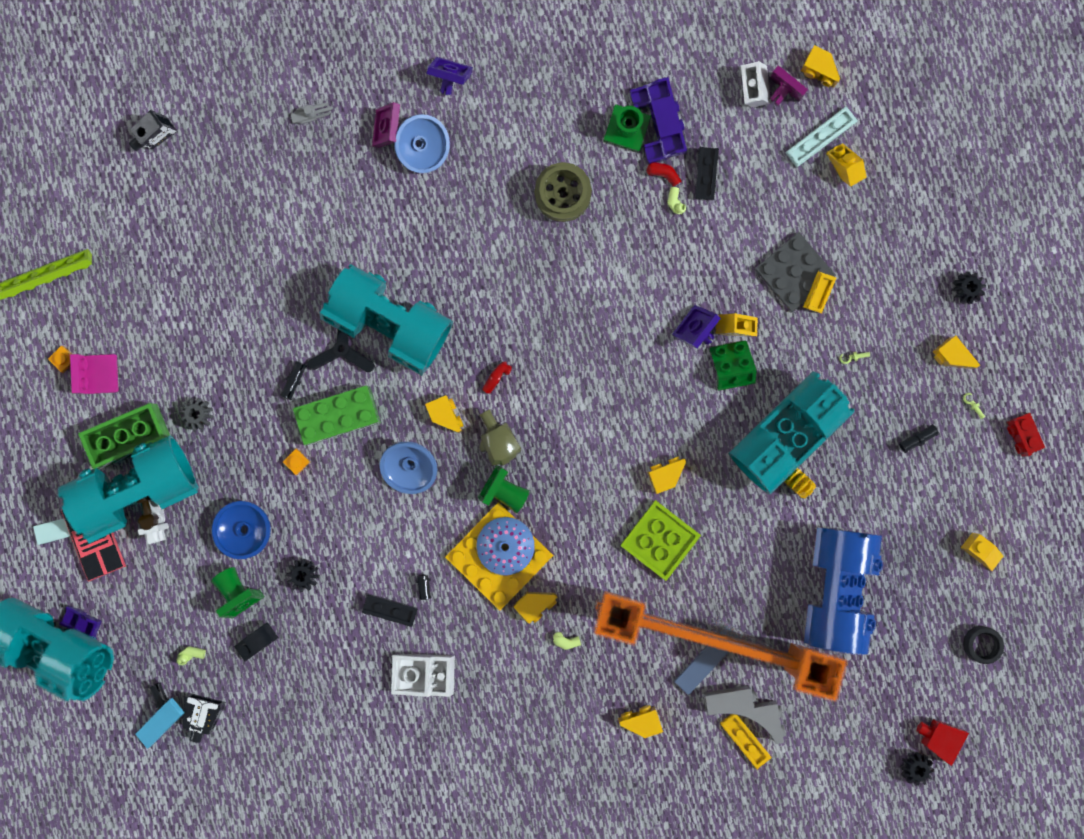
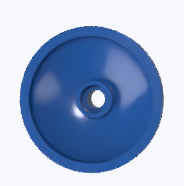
M247 501L232 502L224 506L217 513L212 524V537L215 545L223 554L234 559H248L259 554L266 547L271 534L270 521L266 513L258 505ZM243 526H246L248 529L246 533L242 532Z

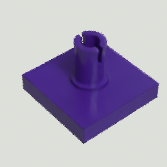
M436 57L428 66L427 74L441 78L440 93L444 94V91H446L445 95H451L453 82L464 85L471 76L473 67Z
M694 305L672 335L676 339L698 349L702 342L706 345L712 342L708 337L714 340V335L710 332L721 318L716 313Z

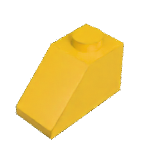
M736 313L718 315L721 319L715 325L716 334L757 337V317Z
M956 335L949 337L932 351L935 354V360L940 365L974 369L980 366Z
M971 533L961 549L990 571H993L1003 558L998 548L978 533Z

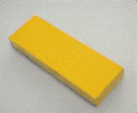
M730 714L720 722V725L756 769H759L772 758L738 715Z

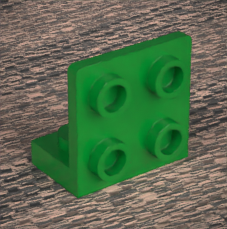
M746 340L710 347V354L717 373L716 385L718 391L756 383L757 370Z

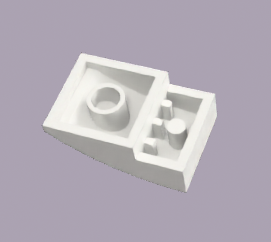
M393 655L391 694L450 697L454 694L455 655Z

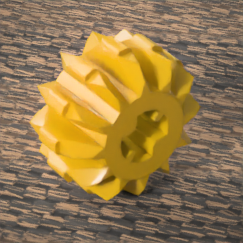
M798 468L784 481L793 492L804 499L810 496L816 488L815 483Z

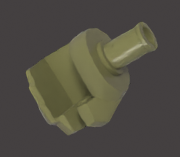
M489 409L480 414L488 430L481 435L479 448L481 452H487L488 459L493 466L499 464L504 466L517 456L521 451V447L506 422L497 424Z

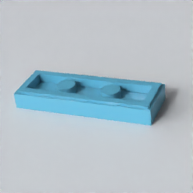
M171 698L135 735L148 749L185 712Z

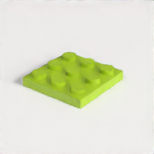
M654 500L620 546L667 581L701 535L658 501Z

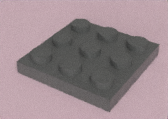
M800 232L754 269L791 313L806 301L818 271L836 276Z

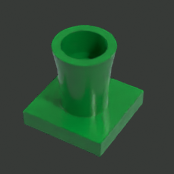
M615 104L603 142L639 153L651 115L642 113L635 106L623 107Z
M496 465L478 498L488 506L492 499L495 498L515 513H518L526 502L530 490L505 480L504 478L508 471Z
M235 567L220 572L211 580L227 602L216 610L220 618L233 619L265 597L261 590H245Z

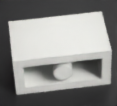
M759 61L742 65L741 72L745 104L750 107L771 104L767 65Z

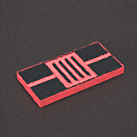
M61 510L87 581L95 580L126 567L114 533L89 544L86 539H83L84 534H77L63 510Z

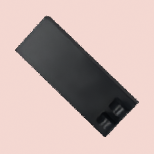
M699 147L694 199L714 200L719 148Z
M368 593L362 613L412 627L418 608Z

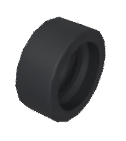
M976 626L970 629L964 636L963 647L965 653L972 660L981 664H991L1002 656L1004 641L999 632L986 626ZM979 634H988L993 638L994 648L987 656H979L973 649V642Z

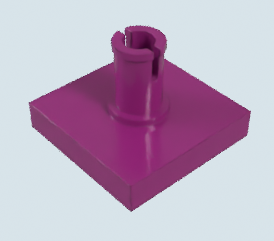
M779 65L772 72L770 79L779 85L778 89L769 98L773 103L779 97L775 101V105L779 106L788 93L800 101L808 91L804 85Z
M393 102L376 109L372 147L381 148L396 142L397 130L401 125L398 123L400 104Z

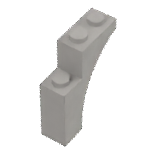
M748 685L703 693L705 710L708 716L736 714L747 717L764 727L776 744L784 743L783 737L786 736L784 725H781L780 717H783L782 709L775 701L754 704L756 702V694Z

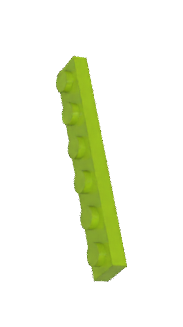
M89 249L1 282L0 300L14 297L25 290H32L43 283L47 284L56 278L65 277L74 271L88 268L92 265L91 252Z

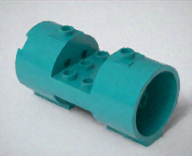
M349 264V269L344 268L329 290V302L324 303L320 311V319L353 338L366 325L393 340L388 351V357L422 376L431 366L444 345L452 328L453 320L438 313L432 304L422 301L417 302L408 313L406 308L399 304L394 305L390 303V300L383 296L386 289V281H384L382 276L370 272L367 273Z
M812 371L728 453L738 468L768 495H771L855 413L852 407L849 409L847 406L850 404L847 399L848 397L828 379L821 380L819 378L820 374Z
M169 435L154 443H141L134 447L131 455L134 468L124 476L119 474L113 477L111 482L96 467L92 470L87 468L81 471L78 478L59 486L58 497H63L64 506H62V510L77 534H84L83 539H86L90 544L124 528L127 519L123 507L149 496L161 509H164L198 493L199 486L196 483L193 470L185 453L174 437Z
M8 598L1 601V666L7 668L10 665L17 669L28 667L35 673L37 686L66 702L70 699L74 701L80 700L81 702L85 701L100 690L106 682L103 678L107 670H112L114 653L109 646L76 629L63 632L59 628H54V620L49 613H45L17 598Z

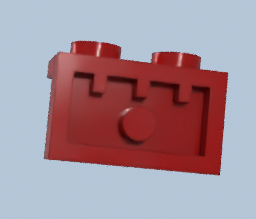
M1026 413L1007 421L1008 433L1014 438L1016 442L1015 449L1022 457H1029L1032 453L1045 448L1031 413Z

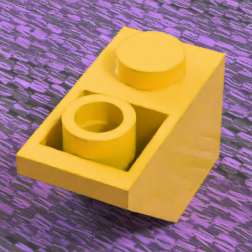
M814 45L800 71L810 79L815 78L821 81L822 85L834 88L839 82L840 77L832 54Z
M842 143L826 152L839 177L850 187L867 178L863 159Z
M445 395L425 404L432 422L458 433L462 432L461 427L464 425L460 416L456 417L454 413L456 406L452 398L449 399Z
M678 456L668 460L669 464L662 466L660 463L650 467L651 471L647 473L655 494L676 486L686 464L685 458L680 459Z
M527 592L513 607L528 624L532 621L536 623L543 616L541 613L546 608L550 610L557 603L556 599L558 597L555 593Z
M646 705L639 708L640 711L632 713V711L621 714V717L618 718L620 726L643 738L663 733L654 706Z

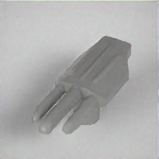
M322 103L315 106L308 105L297 108L291 114L293 124H305L328 116L331 112H324L333 110V106L316 111L315 109L328 106L329 104Z

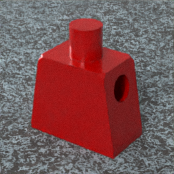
M936 719L932 720L930 726L920 722L916 729V732L924 736L921 743L951 766L969 734L959 727Z

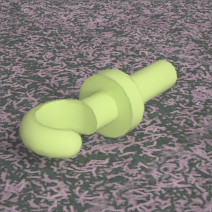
M853 352V355H849L847 362L842 360L843 354H841L840 361L843 364H848L852 359L858 361V358L870 357V352L860 354Z
M966 393L963 396L964 402L971 404L972 407L970 409L975 410L978 416L983 419L985 415L978 407L980 404H976L974 400L968 402L966 396L972 394Z

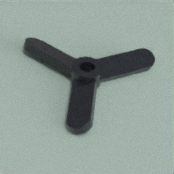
M337 329V341L334 347L307 362L310 370H316L339 357L347 359L365 372L373 371L375 365L371 360L350 348L348 345L349 335ZM344 346V351L339 352L340 347Z

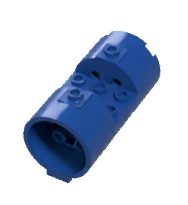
M817 527L813 566L825 568L826 578L823 604H808L804 643L829 651L861 655L869 654L870 637L876 627L875 615L860 611V607H862L864 602L862 596V589L866 584L864 574L879 575V572L882 570L883 563L880 556L882 536Z

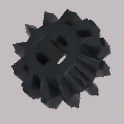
M967 271L964 275H958V280L953 281V284L957 287L952 288L951 291H957L954 298L961 297L960 303L967 302L972 304L974 301H980V296L985 295L982 289L987 285L981 284L984 278L977 279L978 273L975 272L971 275Z
M302 559L301 563L296 560L294 565H289L288 568L292 572H287L286 576L292 579L288 580L287 583L294 582L293 590L299 586L300 592H303L305 588L309 591L311 590V585H317L314 579L319 578L320 575L314 574L318 567L311 568L314 563L313 561L307 564V560ZM302 570V573L305 572L307 576L300 579L299 575Z
M916 751L914 756L908 753V760L902 758L905 765H900V769L904 770L901 775L906 778L909 784L914 783L915 786H919L921 782L926 785L927 778L932 780V776L929 774L935 771L931 767L933 762L928 760L927 755H921Z

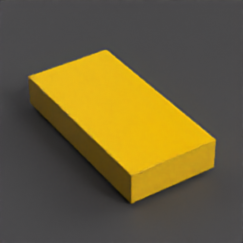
M818 271L803 307L822 313L836 277Z

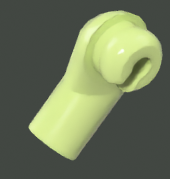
M670 187L668 206L674 213L682 214L686 211V205L678 200L679 188Z
M556 632L553 635L554 644L564 650L581 646L579 636L567 639L563 637L561 632Z
M191 646L186 647L177 655L176 661L179 665L183 666L193 657L204 659L206 650Z

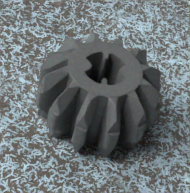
M191 398L189 399V404L184 403L183 406L186 409L180 410V413L184 414L180 420L186 421L184 426H191V430H196L197 428L203 430L204 424L209 426L210 422L207 419L214 418L213 415H209V412L213 411V408L208 407L209 402L204 401L202 403L201 398H197L196 401ZM195 411L200 412V415H197L198 418L194 417Z

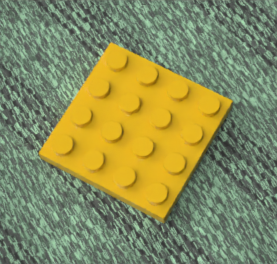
M500 502L445 557L499 611L554 556L533 536L534 554L530 563L523 570L512 575H499L489 571L481 563L477 554L479 533L487 523L496 518H515ZM506 543L502 544V550H508L509 545Z

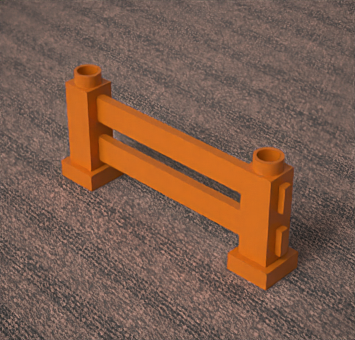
M604 591L602 601L596 600L595 609L597 610L598 618L594 634L635 645L640 626L784 666V670L795 678L793 683L795 690L837 701L847 660L794 643H790L787 653L644 613L646 606L644 602Z

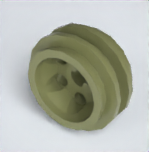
M565 162L552 164L544 169L536 180L534 190L536 204L542 214L553 221L559 222L572 221L584 214L590 204L592 193L590 179L586 173L578 166ZM564 177V181L559 182L557 178ZM572 181H575L578 185L576 187H572L570 183ZM547 185H552V186H553V190H552V191L546 190V186H547ZM565 191L567 197L561 198L559 192ZM579 195L580 200L574 201L573 196ZM549 199H554L555 204L552 205ZM567 204L569 208H562V206Z

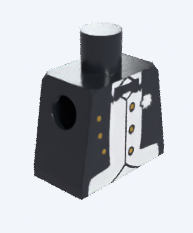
M150 110L131 128L135 138L129 142V145L135 151H138L143 146L154 149L178 131L167 116Z
M192 693L185 696L183 710L185 713L183 714L182 728L191 730L189 741L200 743L203 734L209 735L213 732L226 702Z

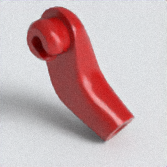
M652 162L646 169L648 175L664 177L673 187L682 182L675 169L668 164Z
M506 361L501 362L490 374L482 390L490 394L499 383L502 374H510L512 366L507 365Z

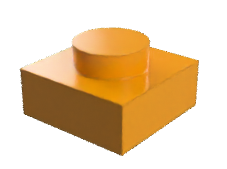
M60 346L48 360L61 373H64L71 366V353L64 346Z
M296 448L283 463L295 475H298L310 461Z

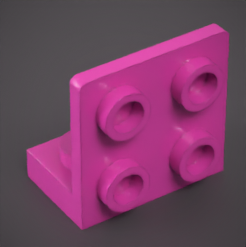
M70 355L71 389L73 394L117 393L119 391L117 355Z

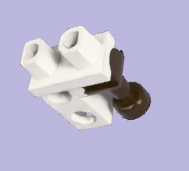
M149 496L136 501L137 504L141 503L142 515L138 519V523H140L142 528L138 529L139 535H145L146 544L166 540L164 529H168V523H164V509H161Z

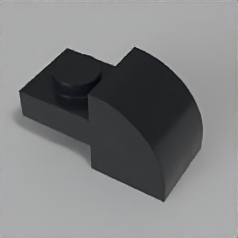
M267 622L234 647L245 662L279 637Z

